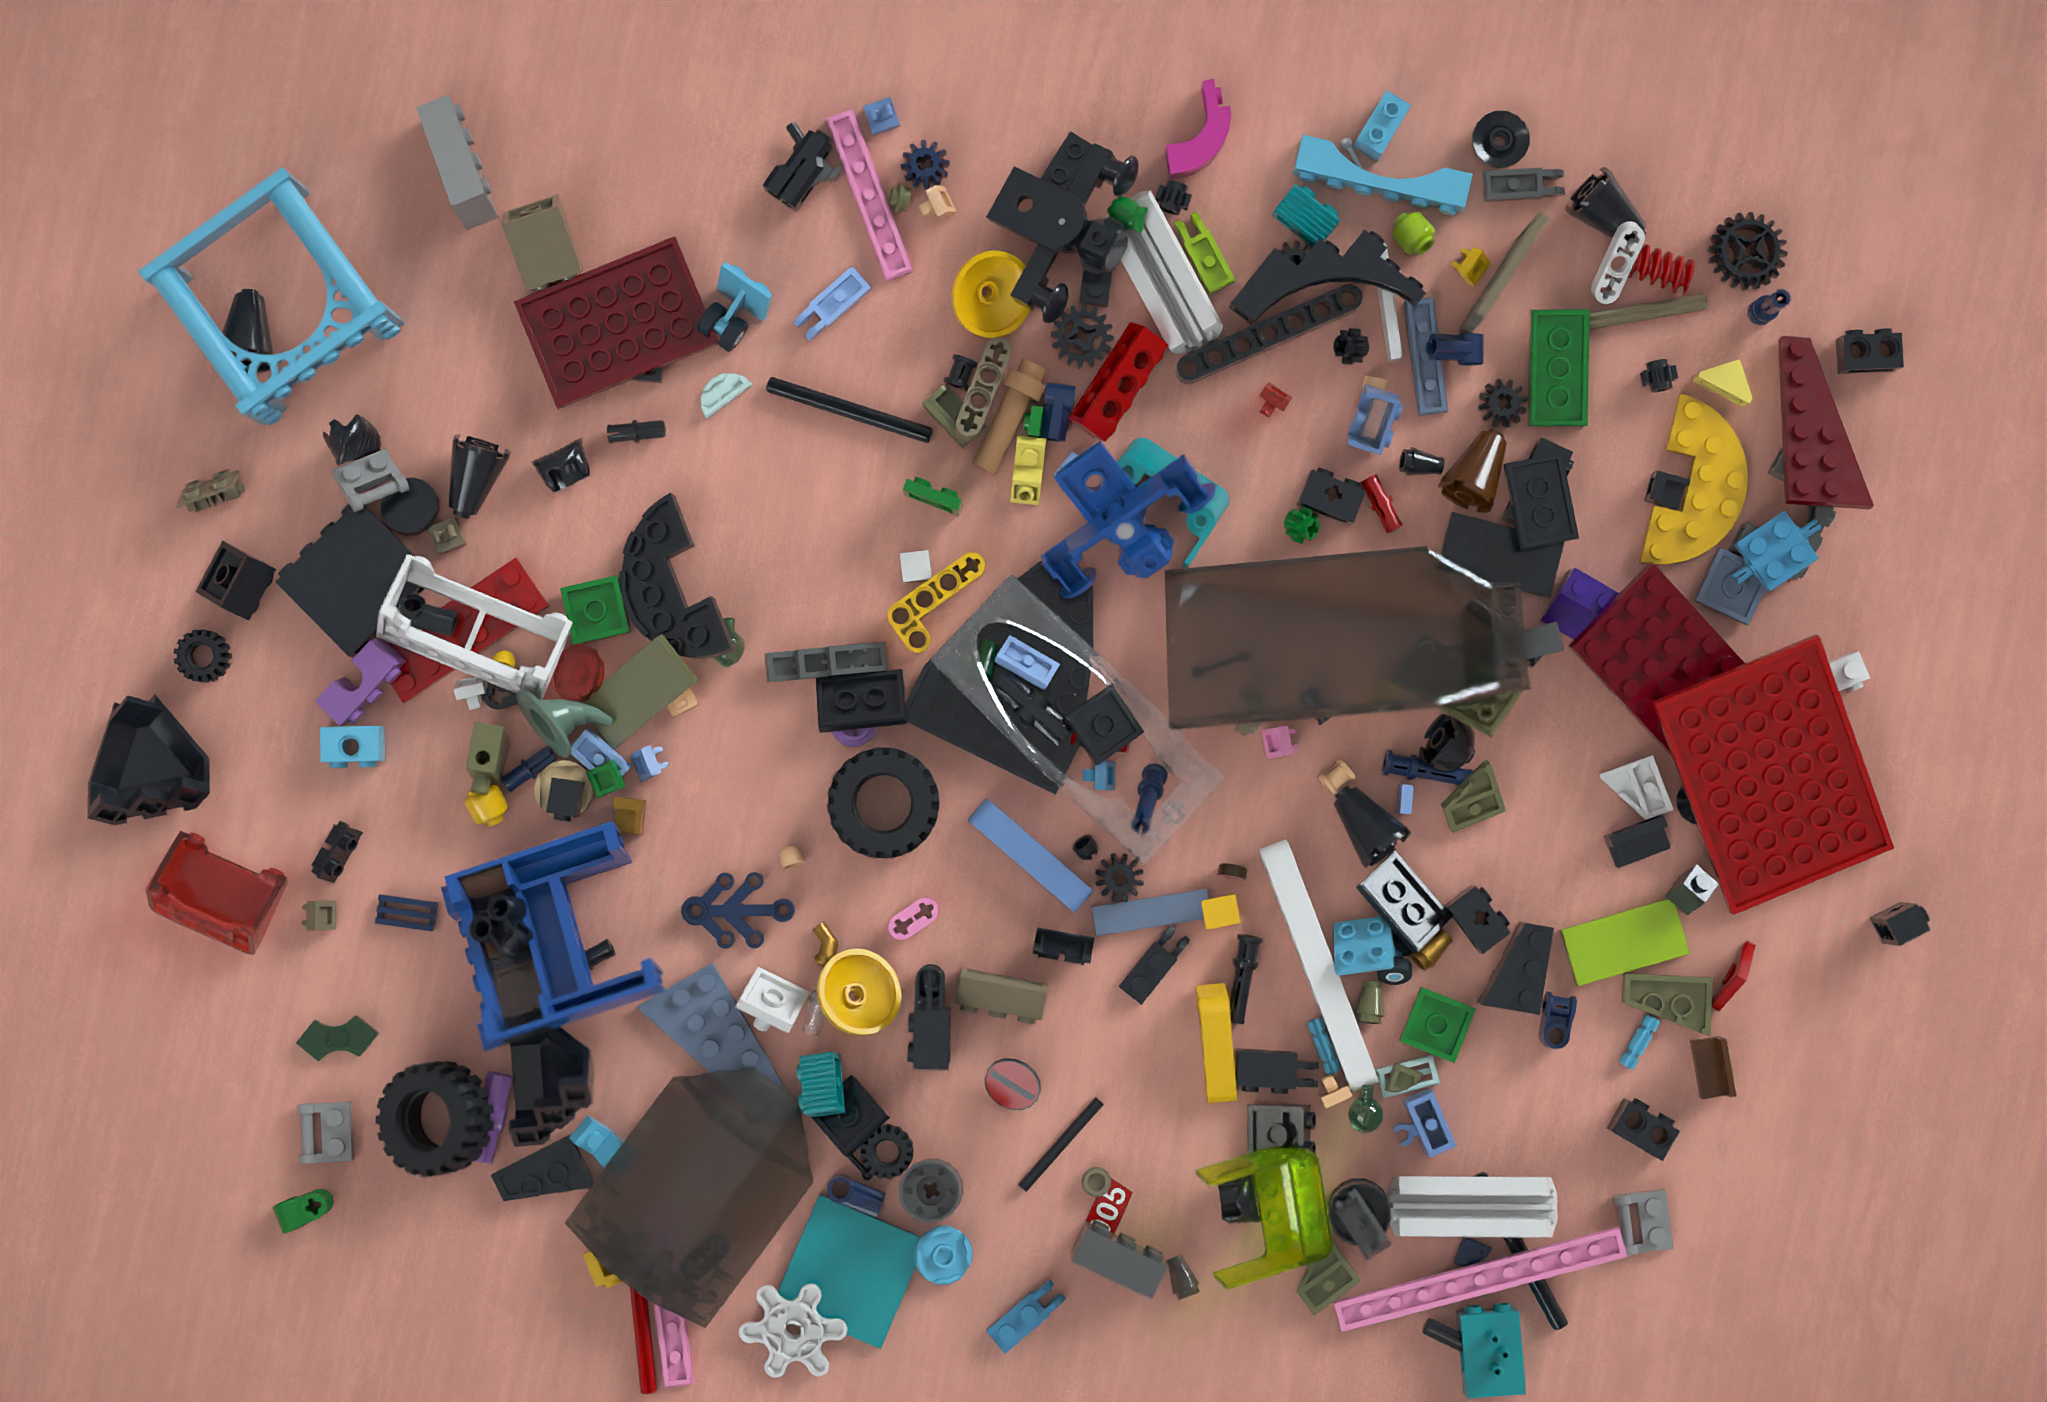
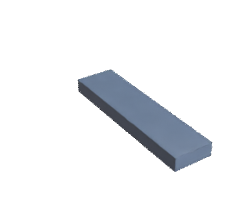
M1434 297L1422 298L1416 307L1404 301L1418 416L1447 413L1448 406L1442 360L1430 359L1426 353V343L1430 335L1438 333Z
M1207 889L1092 907L1096 936L1204 919L1201 901L1208 899Z

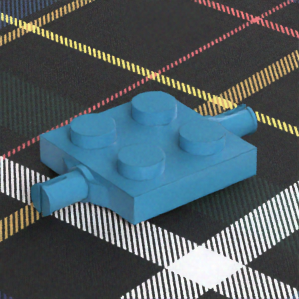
M1783 511L1735 544V547L1743 556L1746 566L1733 573L1732 578L1735 579L1744 574L1735 581L1739 585L1753 575L1761 581L1768 592L1772 591L1819 559L1810 546L1808 537L1821 530L1820 524L1809 530V528L1818 523L1817 520L1813 519L1800 528L1794 524L1786 511Z

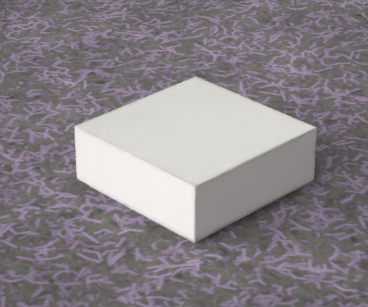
M929 550L900 553L903 583L932 578Z

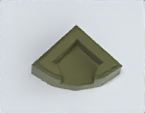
M1394 1063L1384 1090L1391 1092L1408 1090L1419 1082L1423 1073Z

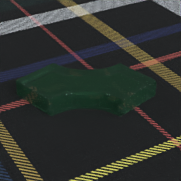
M358 1015L339 1026H330L314 1020L296 1044L317 1061H321L327 1054L334 1051H348L360 1057L380 1033Z

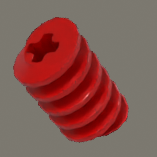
M1645 244L1641 248L1628 277L1631 278L1638 271L1639 281L1642 282L1649 275L1650 285H1653L1657 279H1661L1662 289L1670 282L1672 283L1673 293L1682 286L1684 295L1693 278L1695 262L1693 259H1689L1684 264V259L1681 255H1678L1673 260L1672 253L1669 251L1661 258L1660 248H1655L1650 254V245Z

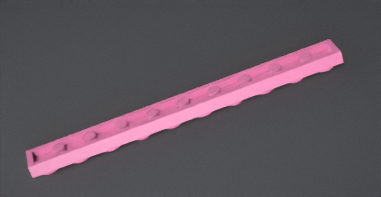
M1614 1227L1333 1302L1341 1331L1344 1332L1626 1258L1627 1253L1620 1228Z

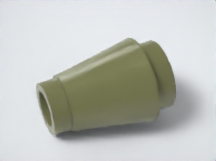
M1364 981L1355 1012L1358 1015L1357 1022L1381 1024V1017H1384L1381 982Z

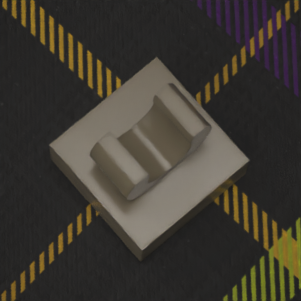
M456 517L436 523L428 529L439 555L467 545Z
M335 900L307 901V904L302 906V909L307 910V919L302 921V925L306 926V930H336Z

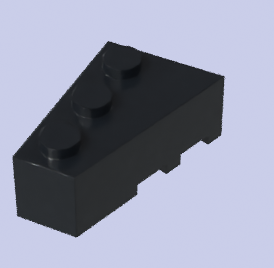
M1519 922L1477 1003L1484 1006L1540 1015L1554 928Z

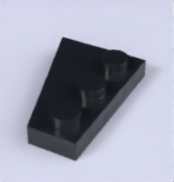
M571 1134L491 1174L503 1201L595 1188L597 1185L577 1145L569 1138Z

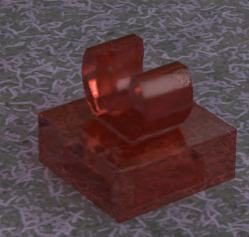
M1268 382L1259 395L1266 400L1259 412L1268 418L1276 407L1284 412L1292 396Z

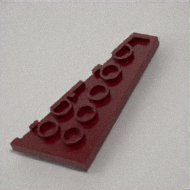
M1782 336L1778 340L1785 504L1870 510L1874 506L1811 338Z

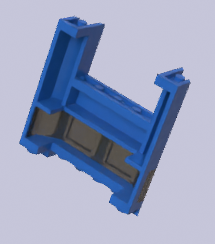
M613 821L444 876L447 886L441 887L446 909L448 915L455 921H458L462 937L467 938L469 947L465 948L466 957L469 964L474 965L476 973L472 975L473 984L476 991L481 992L483 1002L479 1003L482 1022L478 1023L477 1027L484 1052L665 992L661 976L664 975L663 970L652 958L640 961L641 970L596 985L593 983L567 884L633 863L630 855L624 849L622 837H619L622 836L620 830ZM497 894L519 897L525 901L527 911L522 922L534 935L531 941H526L518 950V956L513 960L502 955L495 947V944L475 941L469 931L470 923L476 916H490L488 913V903Z

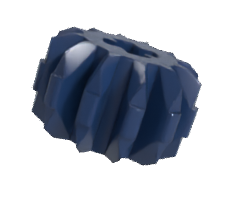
M921 140L920 149L912 143L910 144V149L913 154L903 152L902 157L908 161L900 164L901 170L908 171L904 175L905 181H910L915 178L913 187L916 189L921 182H924L925 190L930 188L929 182L931 181L934 185L940 186V180L937 176L941 178H947L948 172L943 168L949 167L950 161L943 159L946 156L945 149L936 152L938 147L936 142H933L930 148H927L926 140ZM926 160H929L931 168L926 167L924 171L921 170L920 163H925Z

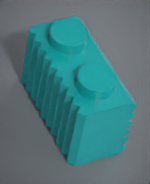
M1295 184L1275 208L1272 216L1310 247H1313L1319 239L1325 242L1341 220L1337 217L1339 213L1335 208L1327 203L1322 205L1314 199L1316 194L1305 185H1302L1300 188Z
M832 1051L800 1056V1064L796 1067L798 1080L802 1084V1093L799 1094L798 1102L804 1115L817 1117L845 1113L841 1054Z

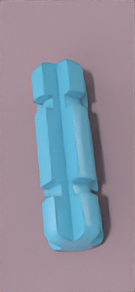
M1646 1014L1640 1023L1642 1025L1641 1028H1637L1627 1046V1053L1624 1052L1619 1062L1629 1069L1633 1070L1639 1062L1638 1056L1643 1055L1653 1037L1651 1035L1652 1032H1656L1660 1025V1021L1651 1015Z
M1321 1018L1310 1020L1307 1022L1310 1033L1314 1035L1312 1039L1320 1059L1324 1062L1322 1065L1325 1073L1330 1075L1338 1072L1341 1067L1338 1059L1334 1058L1336 1054L1328 1033L1324 1031L1326 1027Z

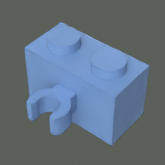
M1428 1088L1402 1100L1411 1123H1398L1393 1126L1394 1132L1402 1129L1407 1131V1137L1399 1141L1400 1146L1411 1144L1414 1137L1418 1136L1424 1153L1429 1158L1457 1146L1433 1091Z

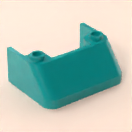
M1137 438L1131 442L1117 462L1136 485L1144 473L1152 477L1177 458L1151 440ZM1196 471L1198 474L1197 479L1202 485L1209 482L1214 483ZM1214 483L1216 492L1209 504L1195 513L1188 514L1186 517L1188 530L1200 539L1182 564V567L1185 569L1190 565L1229 505L1228 493L1216 483Z

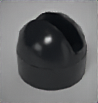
M1091 835L1080 837L1073 845V851L1082 860H1092V855L1098 854L1099 847Z

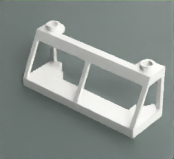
M407 554L380 609L376 637L517 694L521 689L527 690L539 700H542L569 637L573 622L557 612L546 614L542 618L434 574V569L429 560L421 556L414 557ZM406 582H411L479 610V615L465 648L410 626L411 620L405 618L399 613L398 608H395ZM489 614L557 642L546 667L536 666L529 668L521 665L518 671L470 651L484 616Z

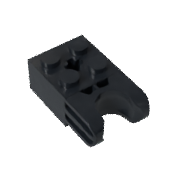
M927 964L918 971L915 978L914 1013L908 1015V1033H914L913 1042L908 1044L907 1062H913V1069L949 1070L951 1007H945V973L938 965Z

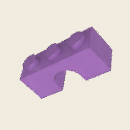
M379 637L370 640L352 660L362 673L360 687L353 685L346 677L333 681L315 701L339 726L349 722L352 724L356 723L365 714L363 708L368 703H374L383 694L381 688L387 682L389 684L392 683L402 673L399 668L406 660L386 640Z

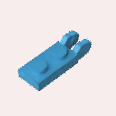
M1050 1279L1033 1293L1029 1292L986 1329V1332L1005 1354L1050 1316L1049 1313L1054 1311L1066 1299L1061 1293L1056 1295L1045 1307L1038 1301L1040 1297L1048 1293L1052 1286H1054Z

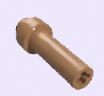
M1024 358L1017 371L1009 369L1002 383L1008 387V390L972 464L996 475L1031 400L1039 402L1046 388V385L1041 383L1046 369Z

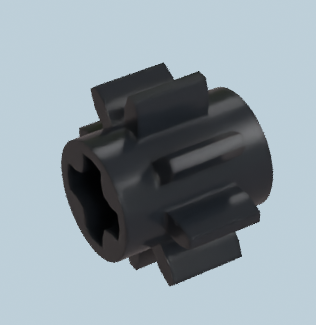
M1167 180L1166 186L1159 185L1155 200L1160 202L1159 207L1161 211L1172 215H1179L1181 209L1187 211L1192 197L1191 194L1186 193L1188 186L1174 180Z
M1349 328V330H1340V335L1335 338L1333 349L1335 356L1342 357V364L1362 363L1363 357L1367 355L1369 351L1368 337L1360 336L1361 329Z
M1667 359L1646 363L1647 370H1643L1640 373L1642 386H1649L1651 393L1670 390L1673 388L1672 382L1675 379H1679L1676 365H1668Z

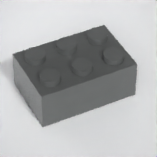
M1093 1220L1092 1224L1085 1221L1071 1250V1261L1153 1299L1167 1269L1162 1252L1150 1245H1146L1145 1249L1135 1243L1136 1239L1125 1233L1120 1232L1119 1236L1110 1233L1108 1230L1109 1226L1100 1221Z

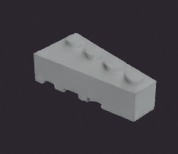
M446 95L416 107L451 207L466 230L499 218L490 196L492 193L487 178L483 177L481 169H483L482 162L478 153H474L471 145L475 144L469 128L464 129L462 121L466 120L460 104L454 105L450 96Z

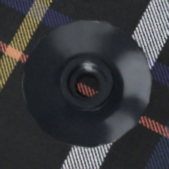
M1493 111L1486 114L1477 122L1472 133V146L1476 155L1485 164L1494 168H1507L1517 164L1525 156L1530 145V133L1525 122L1518 115L1509 111ZM1501 137L1504 140V145L1497 146L1494 139Z

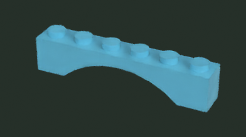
M1302 135L1293 169V175H1297L1298 179L1304 182L1314 183L1315 180L1327 182L1326 186L1334 189H1343L1344 186L1354 188V192L1360 195L1371 196L1372 193L1383 195L1384 200L1390 202H1400V199L1410 201L1413 207L1427 209L1428 206L1440 208L1439 212L1446 215H1456V213H1461L1464 210L1473 175L1444 167L1431 174L1416 178L1397 179L1382 177L1367 172L1353 164L1339 152L1331 141Z

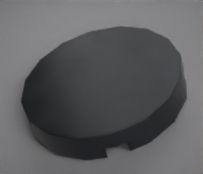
M411 477L406 478L409 485L408 491L403 493L398 491L383 497L380 504L381 515L385 523L395 532L406 536L418 535L429 529L440 510L439 498L434 489L425 481Z

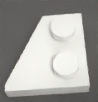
M1653 755L1599 774L1600 778L1645 820L1674 810Z

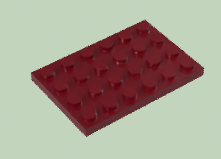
M675 236L514 301L557 409L718 345L719 342L714 329H712L708 337L697 330V325L706 309Z
M1651 562L1629 582L1568 646L1671 757L1669 746L1652 702L1745 664L1663 572Z

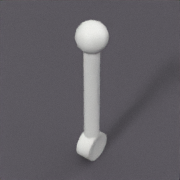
M1344 138L1341 141L1342 147L1347 149L1353 163L1363 169L1352 148V140Z

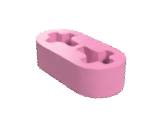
M929 897L918 899L890 920L888 924L890 935L898 940H905L937 918L939 907ZM924 902L926 906L929 904L933 905L934 909L931 910L932 917L927 918L924 915L916 920L914 915L921 910L920 903ZM911 917L913 923L908 925L907 934L904 935L902 932L896 933L894 931V928L897 926L895 922L897 919L904 922Z

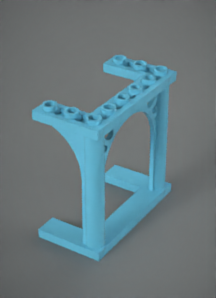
M283 167L138 271L146 282L156 287L238 400L235 406L240 413L262 425H272L283 417L282 412L288 408L282 402V399L292 393L293 390L291 388L300 381L305 383L317 374L315 370L322 365L328 366L337 361L341 356L340 352L347 347L354 348L365 339V334L370 332L381 341L383 339L389 340L395 337L401 331L400 327L405 324L397 313L376 299L304 200V198L310 195L306 187ZM272 200L319 265L326 283L327 302L325 313L318 328L304 343L284 353L261 355L237 347L224 336L188 287L187 283L193 278L187 269L181 265ZM340 291L341 297L344 298L346 296L348 301H335L334 296ZM345 308L351 311L352 319L347 323H338L333 320L332 313L336 309ZM333 326L338 329L336 332H330L329 335L331 336H325L324 332L328 327ZM310 346L311 350L305 354L304 348ZM244 359H250L252 361L248 369V374L244 370L248 367L242 364V361ZM286 360L288 367L283 366L279 373L278 364ZM268 362L271 366V376L268 381L261 383L257 379V369L261 363Z

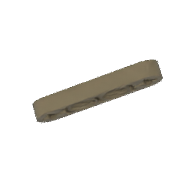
M992 338L985 347L955 423V434L962 441H973L981 432L1011 356V344L1004 338ZM997 347H1001L1003 354L999 355L997 364L992 363L994 350ZM986 370L992 371L996 375V380L992 383H986L981 379L980 374ZM976 395L982 396L986 400V405L982 408H975L970 402L971 397ZM971 414L975 416L972 424L973 429L965 432L964 425L967 424Z

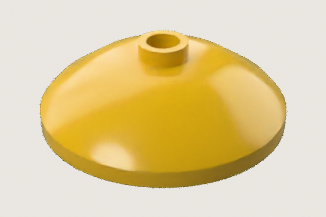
M988 250L974 255L962 265L952 285L951 301L954 313L964 328L981 337L996 338L1011 333L1023 323L1030 309L1016 303L1010 296L1026 267L1021 260L1004 251ZM987 286L988 292L983 296L982 289Z
M849 949L833 956L824 965L818 978L817 996L824 1015L835 1027L851 1035L867 1036L883 1030L894 1020L900 1008L901 987L895 971L881 956L865 949ZM849 993L854 994L855 1001L849 998Z

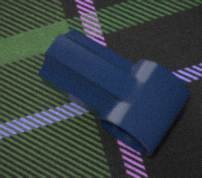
M1434 333L1430 335L1426 343V353L1433 360L1457 361L1458 365L1464 366L1484 364V334L1462 333L1450 335Z
M1047 382L1041 438H1045L1048 441L1065 442L1068 417L1070 412H1072L1076 386Z
M836 1174L827 1183L828 1197L833 1202L847 1205L874 1217L877 1216L886 1194L852 1180L845 1174ZM839 1181L846 1183L849 1187L847 1193L842 1196H837L832 1192V1186Z

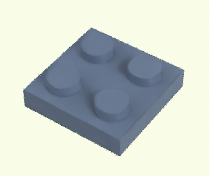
M1720 547L1717 549L1693 601L1737 622L1749 625L1766 588L1753 575L1738 585L1735 581L1744 574L1735 579L1732 578V574L1746 566L1744 559Z

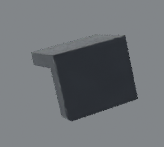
M1657 470L1651 473L1644 502L1677 510L1681 503L1684 488L1689 486L1690 479Z

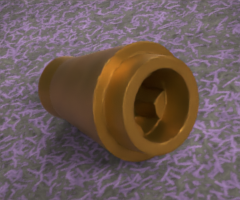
M1440 929L1415 954L1411 952L1409 956L1423 971L1429 968L1433 969L1453 940L1446 931Z

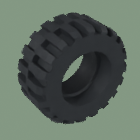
M877 747L861 751L842 764L843 766L835 773L831 787L828 790L827 811L830 815V823L833 830L837 832L844 844H847L853 851L867 857L889 859L911 852L927 839L936 824L940 801L937 784L930 771L920 760L899 749ZM880 775H888L900 780L907 787L911 797V809L906 820L897 828L888 831L876 830L866 825L860 818L856 808L857 794L862 785L869 779Z
M436 1061L412 1065L394 1075L392 1083L386 1084L382 1091L385 1096L379 1098L377 1108L380 1109L379 1115H376V1124H379L380 1132L377 1134L379 1141H383L385 1144L383 1150L387 1156L394 1157L392 1161L399 1168L406 1167L405 1171L412 1175L420 1174L421 1177H432L465 1169L471 1165L472 1161L478 1160L483 1154L481 1148L487 1147L491 1139L488 1136V1132L493 1131L494 1121H490V1114L494 1113L493 1104L489 1105L487 1100L490 1097L487 1088H481L482 1080L477 1075H470L471 1070L463 1065L458 1066L456 1062ZM430 1092L435 1093L443 1100L449 1112V1131L441 1145L435 1144L427 1137L421 1124V1107L424 1099Z

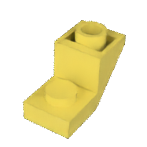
M1017 435L1010 502L1039 505L1046 446L1045 438Z

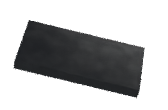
M1452 512L1437 569L1550 598L1565 542L1520 550L1516 528Z

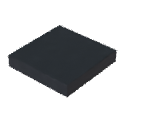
M1113 684L1108 685L1063 717L1095 766L1144 733Z
M850 1075L843 1082L845 1113L811 1117L847 1158L890 1118L853 1075Z

